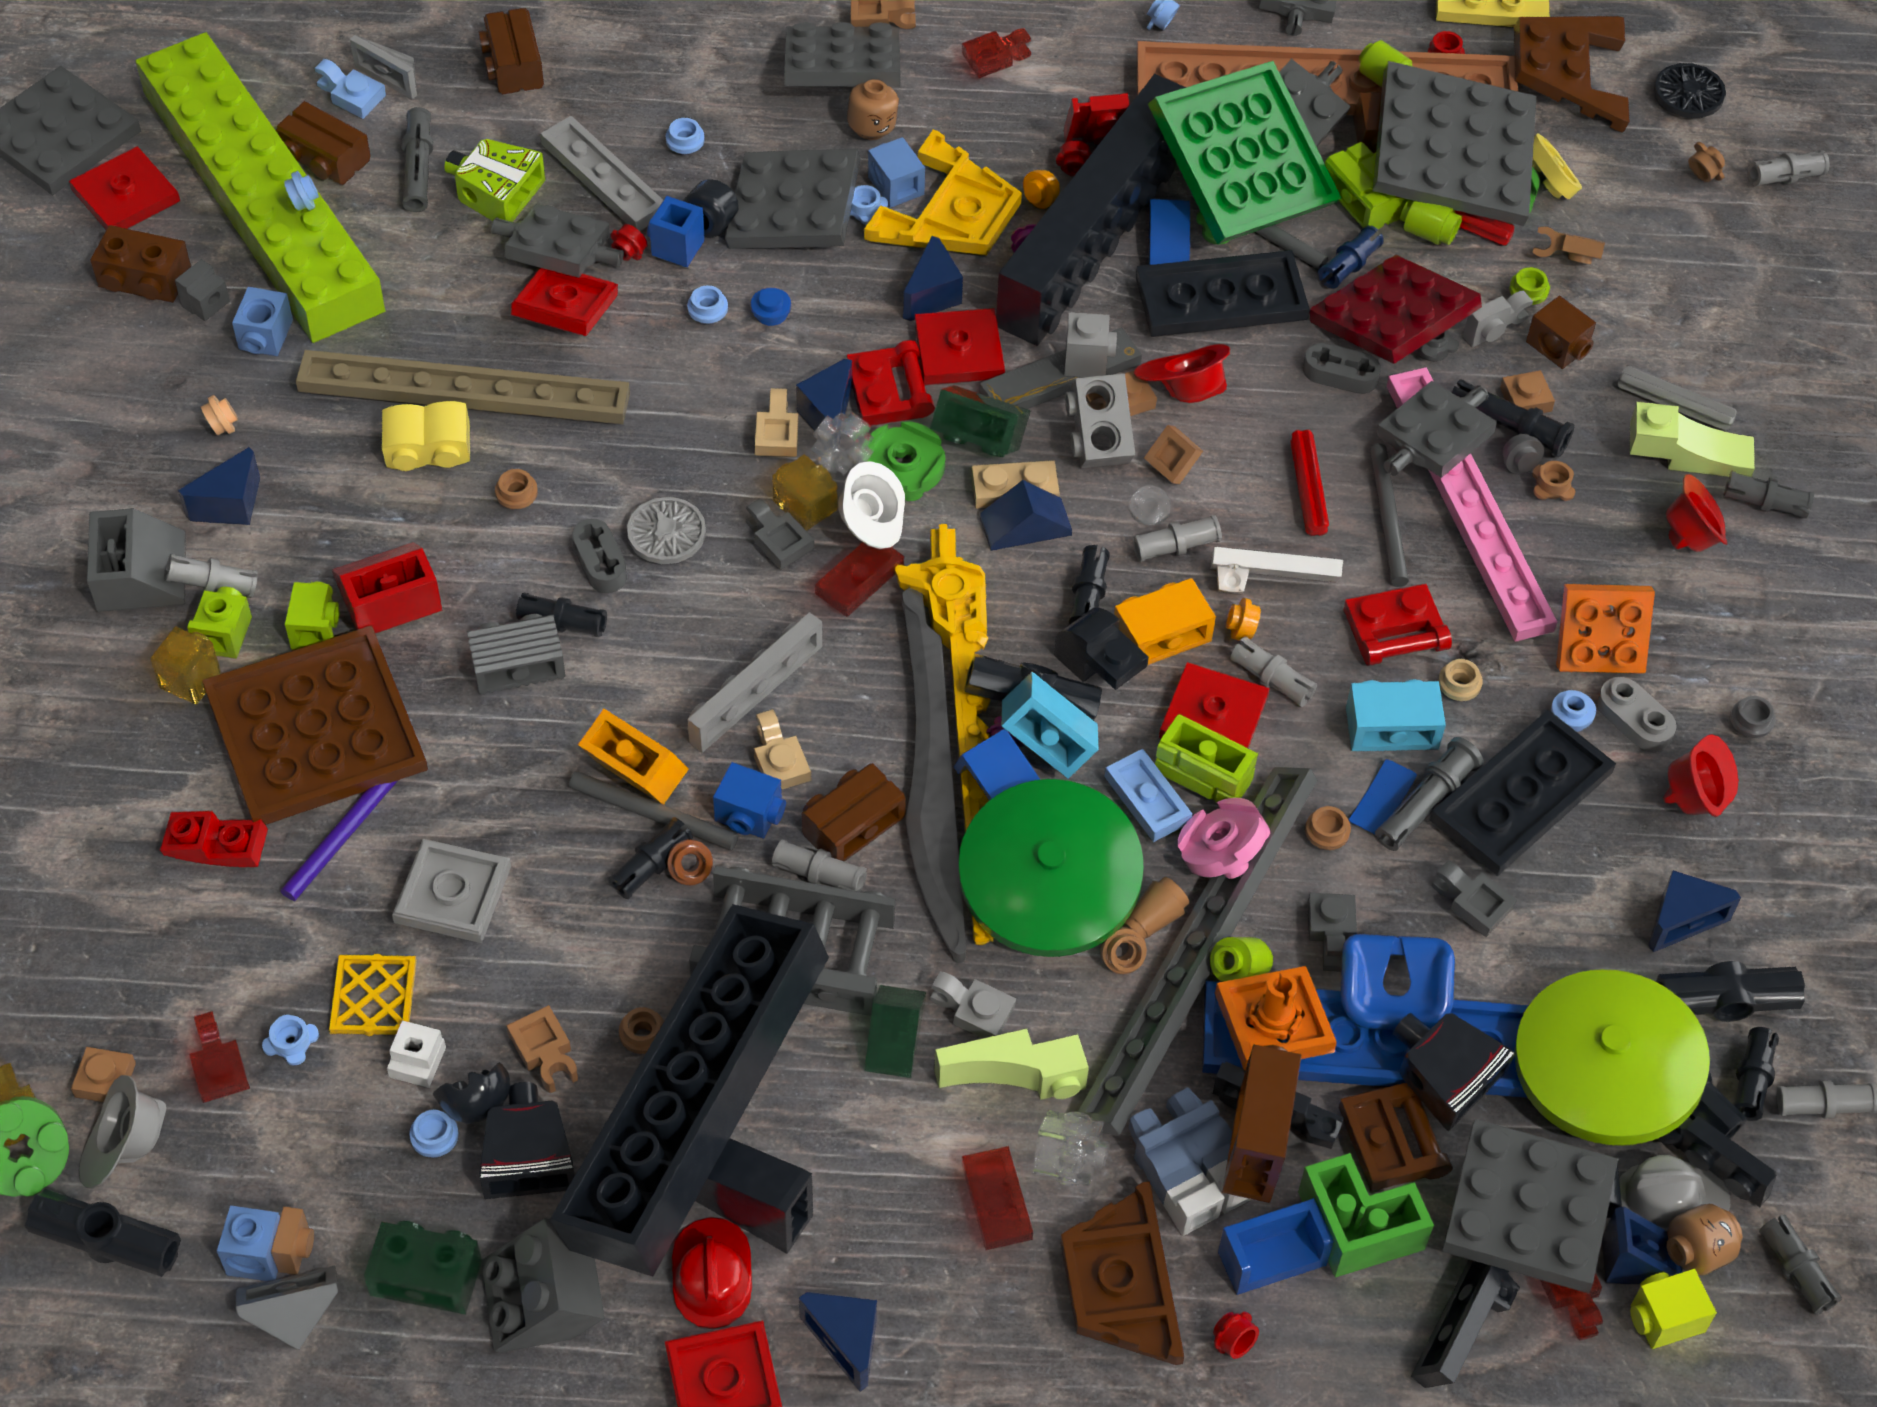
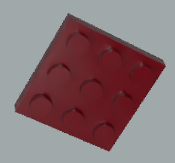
M1396 254L1311 307L1309 315L1311 323L1395 364L1482 308L1480 293Z

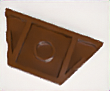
M1150 1181L1142 1182L1135 1187V1192L1115 1205L1112 1202L1098 1210L1091 1220L1080 1222L1061 1234L1060 1244L1076 1333L1173 1365H1181L1185 1356Z

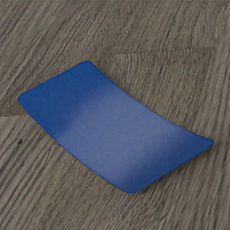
M1386 759L1366 794L1350 816L1349 822L1375 834L1376 829L1402 803L1417 774Z

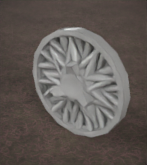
M674 497L654 498L641 504L631 514L627 524L628 543L637 555L649 562L658 564L679 563L692 557L702 547L706 537L705 519L699 509L686 500Z

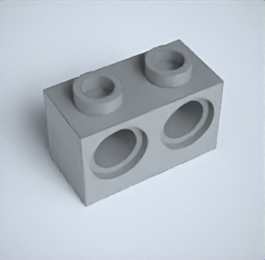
M1125 373L1075 378L1070 387L1071 391L1065 393L1067 416H1074L1076 432H1071L1070 434L1072 456L1079 457L1081 469L1129 464L1135 456V447ZM1090 393L1101 395L1106 402V408L1102 410L1091 408L1086 402V395ZM1096 433L1106 435L1111 442V449L1106 451L1098 450L1093 446L1091 436Z

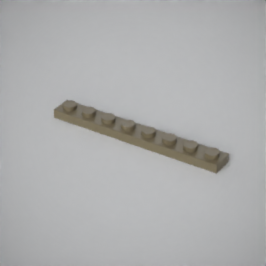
M312 350L304 351L296 378L298 392L424 405L442 401H456L466 403L467 409L623 425L630 397L629 382Z

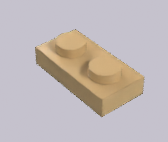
M1055 460L972 466L971 476L976 509L989 507L1022 480L1058 497L1060 495Z

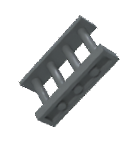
M715 866L713 871L714 895L717 898L724 899L716 931L731 905L741 906L742 902L769 907L768 913L786 917L787 910L814 915L812 924L815 925L824 947L826 946L832 918L859 923L848 970L842 972L823 968L804 1004L873 1017L877 1001V978L869 977L866 973L877 926L894 929L896 898L886 897L877 891L858 892L752 873L742 867L724 868ZM693 945L689 959L690 976L707 947Z

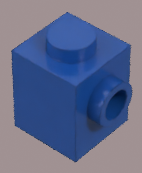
M666 196L650 219L647 228V236L651 241L652 256L688 268L705 241L703 208Z
M731 762L713 796L714 819L716 822L729 826L736 833L742 835L752 834L764 839L771 824L778 825L785 811L786 800L782 799L781 779Z

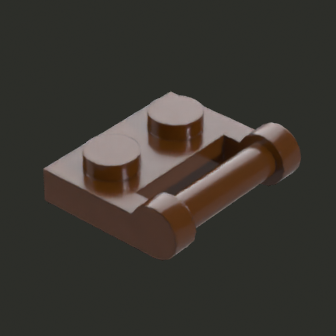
M1407 1083L1340 1100L1338 1108L1341 1116L1344 1118V1124L1370 1191L1422 1178L1437 1179L1452 1171L1453 1166L1448 1154L1441 1152L1421 1100ZM1398 1106L1404 1109L1423 1157L1413 1158L1393 1107Z

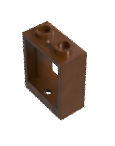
M1253 1044L1239 1090L1222 1193L1267 1203L1271 1202L1286 1157L1301 1054L1288 1052L1285 1048L1276 1045L1259 1046Z

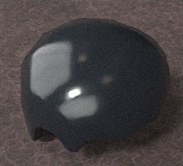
M499 1062L490 1071L483 1070L482 1074L469 1072L468 1084L464 1081H458L453 1084L445 1083L433 1092V1096L443 1110L455 1121L466 1124L481 1122L487 1119V1113L490 1108L502 1106L508 1097L510 1077L503 1064Z

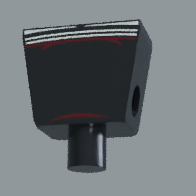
M1409 1013L1400 1021L1392 1033L1410 1049L1405 1055L1399 1070L1401 1077L1447 1131H1450L1506 1074L1515 1055L1510 1048L1453 1013L1445 1014L1431 1029L1412 1013Z
M519 1082L511 1085L509 1089V1105L493 1106L488 1110L479 1171L485 1200L567 1191L575 1177L573 1161L558 1104L552 1100L538 1102V1088L534 1083Z

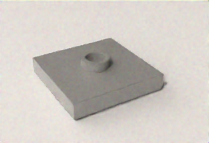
M422 839L393 911L394 923L482 943L511 869L510 858Z

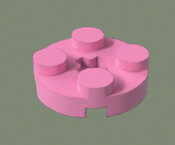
M1228 798L1218 801L1216 803L1220 807L1219 809L1209 814H1206L1204 809L1194 814L1184 825L1178 837V847L1182 852V859L1192 873L1202 877L1224 875L1228 879H1234L1246 872L1249 866L1248 862L1259 852L1265 840L1269 837L1270 828L1256 806L1251 801L1243 798Z

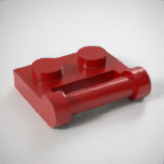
M902 341L893 348L847 354V359L852 360V388L862 427L924 418L934 412L935 406L932 396L926 392L918 363L921 355L918 344L915 341ZM903 366L911 395L909 400L900 401L892 371L894 367Z
M1427 584L1345 600L1343 610L1367 666L1380 664L1383 658L1432 648L1439 652L1449 650L1452 647L1450 630L1446 624H1443ZM1422 630H1426V631H1427L1426 633H1421V634H1416V635H1411V636H1406V637H1401V638H1396V639H1391V640H1386V641H1381V642H1379V641L1377 640V639H1382V638H1387V637H1392V636H1397V635H1402V634H1407V633H1412V632H1417V631H1422Z

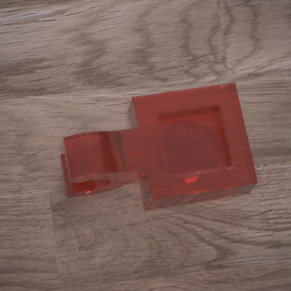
M1025 28L1017 29L1002 38L996 31L962 43V54L977 77L982 78L1013 66V59L1021 61L1030 57L1031 51L1026 43L1031 42V37Z
M213 1011L194 1016L203 1050L190 1053L189 1055L203 1103L250 1089L237 1041L233 1040L222 1043Z
M1596 1273L1589 1293L1540 1280L1553 1309L1568 1306L1571 1324L1579 1341L1598 1336L1599 1332L1596 1326L1603 1324V1319L1593 1298L1599 1297L1602 1286Z

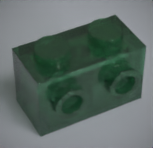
M953 385L941 389L930 429L943 433V438L958 444L970 442L982 446L981 451L986 454L1005 457V454L1008 455L1020 449L1031 410Z
M381 1221L364 1273L369 1294L374 1297L466 1315L482 1263L478 1241L472 1239L468 1234L456 1230H448L443 1234L425 1230L421 1225L410 1221H399L397 1224Z

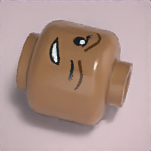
M868 80L865 83L856 85L851 90L847 111L849 127L860 137L868 140H877L894 130L897 121L899 105L897 93L880 80Z
M1701 1204L1676 1216L1670 1222L1667 1231V1251L1672 1261L1684 1270L1695 1269L1698 1275H1707L1730 1264L1738 1257L1743 1238L1742 1230L1735 1216L1729 1211L1723 1210L1714 1204Z

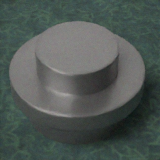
M1519 434L1512 437L1503 448L1504 464L1510 472L1515 474H1522L1533 470L1539 464L1544 454L1542 443L1537 438L1527 434Z
M1748 696L1738 701L1730 715L1733 727L1740 734L1750 738L1767 736L1773 730L1776 722L1773 706L1769 701L1759 696Z

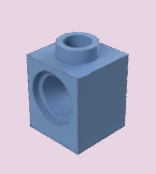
M903 137L868 150V178L880 195L887 199L890 208L924 195L925 167Z
M254 287L247 288L232 322L239 350L248 351L253 354L279 355L293 322L287 293Z
M230 1206L217 1248V1253L227 1276L261 1281L276 1280L278 1270L271 1250L280 1221L279 1212Z

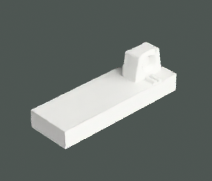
M1214 547L1211 561V569L1217 570L1218 591L1232 594H1243L1249 573L1338 582L1342 576L1343 560L1222 547Z

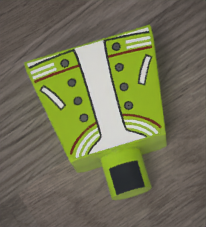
M490 139L481 140L469 156L455 150L451 151L444 165L445 172L455 176L457 195L461 203L491 221L498 217L499 219L513 222L546 181L543 154L541 152Z

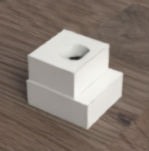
M402 1020L390 1048L391 1060L387 1067L389 1078L429 1088L446 1049L441 1031ZM409 1047H412L420 1050L418 1052L409 1051L408 1049Z

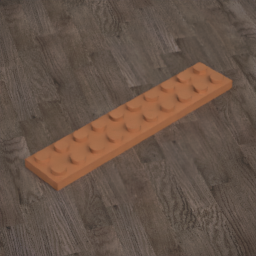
M1138 41L1137 95L1154 74L1189 87L1270 61H1274L1280 72L1291 58L1309 73L1316 76L1320 75L1330 61L1337 63L1335 68L1340 65L1343 72L1330 87L1337 96L1351 106L1346 115H1354L1360 93L1382 92V87L1360 73L1359 56L1363 50ZM1399 51L1412 60V66L1518 91V83L1515 81V56Z

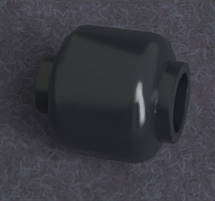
M714 179L699 182L683 199L684 202L703 208L704 238L717 237L723 233L739 210L738 199L734 191L727 184Z

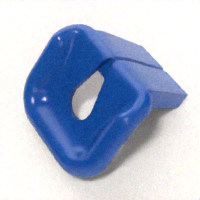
M1354 934L1348 937L1343 944L1341 969V1003L1345 1013L1354 1023L1361 1027L1394 1030L1407 1014L1412 1013L1431 1029L1445 1014L1451 1013L1453 1007L1455 973L1453 949L1446 941L1440 938ZM1390 955L1405 956L1409 973V990L1399 997L1388 994L1383 986V978Z

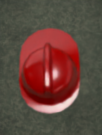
M1216 344L1189 353L1154 359L1138 366L1134 371V376L1145 381H1162L1170 395L1179 401L1187 403L1201 402L1226 390L1227 384L1223 360L1230 354L1231 349L1225 344Z
M1691 474L1684 475L1683 491L1665 513L1671 527L1669 539L1675 549H1682L1687 546L1692 551L1698 553L1720 542L1727 545L1724 517L1713 496L1696 477Z
M1709 734L1703 737L1690 752L1673 761L1668 767L1669 788L1663 796L1664 802L1676 803L1688 815L1708 813L1714 817L1721 815L1725 808L1734 800L1739 782L1737 766L1727 744L1719 736Z
M710 1217L695 1221L684 1228L675 1240L672 1253L673 1294L677 1309L687 1321L698 1327L710 1329L728 1326L743 1315L750 1303L752 1270L748 1238L738 1225L726 1219Z

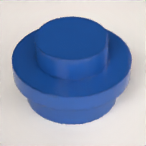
M765 288L755 293L752 297L751 310L760 323L775 326L781 324L790 313L791 299L783 290Z

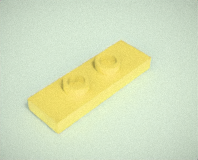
M1436 0V21L1514 27L1519 17H1550L1549 0Z

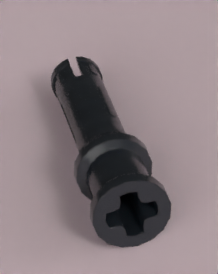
M1460 379L1457 382L1459 388L1454 386L1452 393L1456 396L1464 397L1475 386ZM1488 392V399L1476 408L1497 421V424L1517 432V435L1527 434L1537 438L1543 447L1550 449L1552 455L1558 458L1566 450L1575 425L1571 422L1563 424L1543 415V410L1535 407L1527 410Z

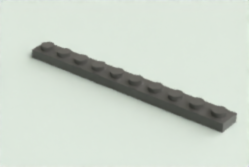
M1274 767L1253 803L1270 828L1269 837L1265 840L1259 852L1248 862L1249 866L1244 874L1234 879H1228L1224 875L1210 878L1075 1115L1074 1120L1083 1131L1120 1136L1212 971L1210 955L1213 947L1221 939L1231 937L1318 780L1310 768Z

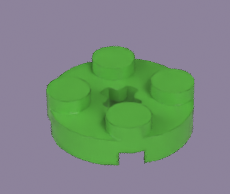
M911 421L901 422V427L888 429L887 424L877 428L868 436L863 446V462L879 463L891 470L901 482L906 501L920 499L924 492L929 491L939 483L945 471L946 458L941 446L942 441L938 434L925 425ZM906 454L911 456V462L899 463L895 459V457L903 458Z
M13 1097L11 1100L0 1102V1194L13 1197L22 1195L27 1197L34 1196L40 1193L43 1188L52 1184L65 1167L69 1155L67 1129L57 1111L47 1103L32 1097ZM20 1134L28 1136L27 1145L32 1148L30 1154H21L18 1159L9 1157L10 1149L4 1145L5 1141L8 1138L16 1140Z

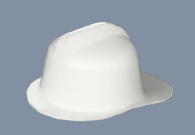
M871 461L859 463L849 471L844 489L838 499V511L841 519L852 534L868 546L879 549L891 548L899 541L902 533L905 493L901 482L891 470L882 464Z

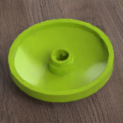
M1601 969L1578 972L1547 986L1531 1001L1525 1010L1519 1024L1515 1043L1516 1072L1525 1094L1534 1107L1547 1120L1563 1131L1583 1140L1605 1145L1622 1146L1645 1143L1658 1139L1679 1127L1693 1113L1700 1102L1709 1074L1710 1056L1707 1039L1703 1028L1691 1009L1677 995L1663 985L1641 975L1619 970Z

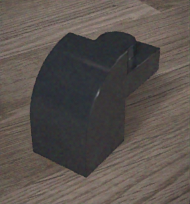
M1092 608L1060 631L1055 639L1054 656L1082 682H1085L1097 673L1115 690L1145 669L1149 658L1118 629L1120 619L1102 608Z

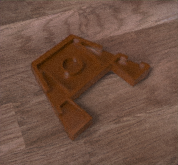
M1519 17L1514 26L1515 81L1557 102L1563 97L1579 105L1580 113L1592 119L1595 114H1598L1612 121L1610 128L1624 132L1630 122L1628 97L1591 88L1589 44L1615 51L1621 50L1625 43L1624 17Z

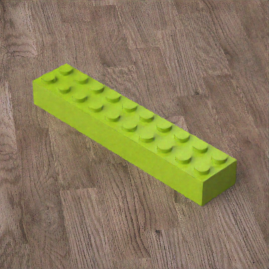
M204 32L136 59L145 96L276 290L287 293L291 312L311 342L315 343L386 312L380 279L318 192L319 198L313 200L315 203L314 209L309 211L307 208L298 211L288 195L284 181L292 178L291 173L296 171L301 174L302 178L307 175L208 33Z

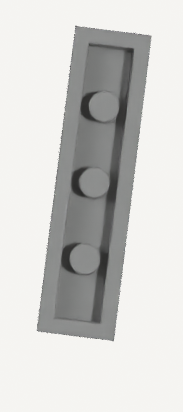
M569 116L540 133L541 144L623 221L634 226L639 231L648 226L650 219L664 200L575 118Z
M809 612L799 622L789 624L782 632L780 638L768 649L763 648L758 651L750 664L737 676L732 675L726 679L719 692L710 700L699 703L687 719L689 744L703 753L823 647L822 621Z

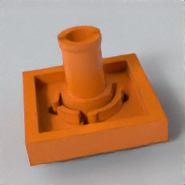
M1564 584L1556 661L1558 670L1560 672L1646 673L1655 596L1652 586ZM1630 627H1633V632L1627 635V632L1630 631ZM1579 629L1581 631H1584L1586 629L1587 633L1580 634ZM1599 650L1600 652H1605L1606 650H1609V652L1605 655L1598 654Z
M1306 966L1217 983L1215 996L1244 1070H1246L1253 1044L1259 1046H1280L1288 1052L1301 1054V1059L1335 1052L1337 1041ZM1287 1038L1288 1042L1281 1043L1277 1039L1285 1040Z

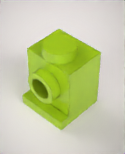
M318 581L311 583L294 582L285 621L291 650H297L334 638L332 628H337L339 604L332 601L333 589L329 584Z
M226 586L218 588L217 592L204 590L193 621H189L187 626L196 653L237 659L252 618L247 597L242 596L238 590Z

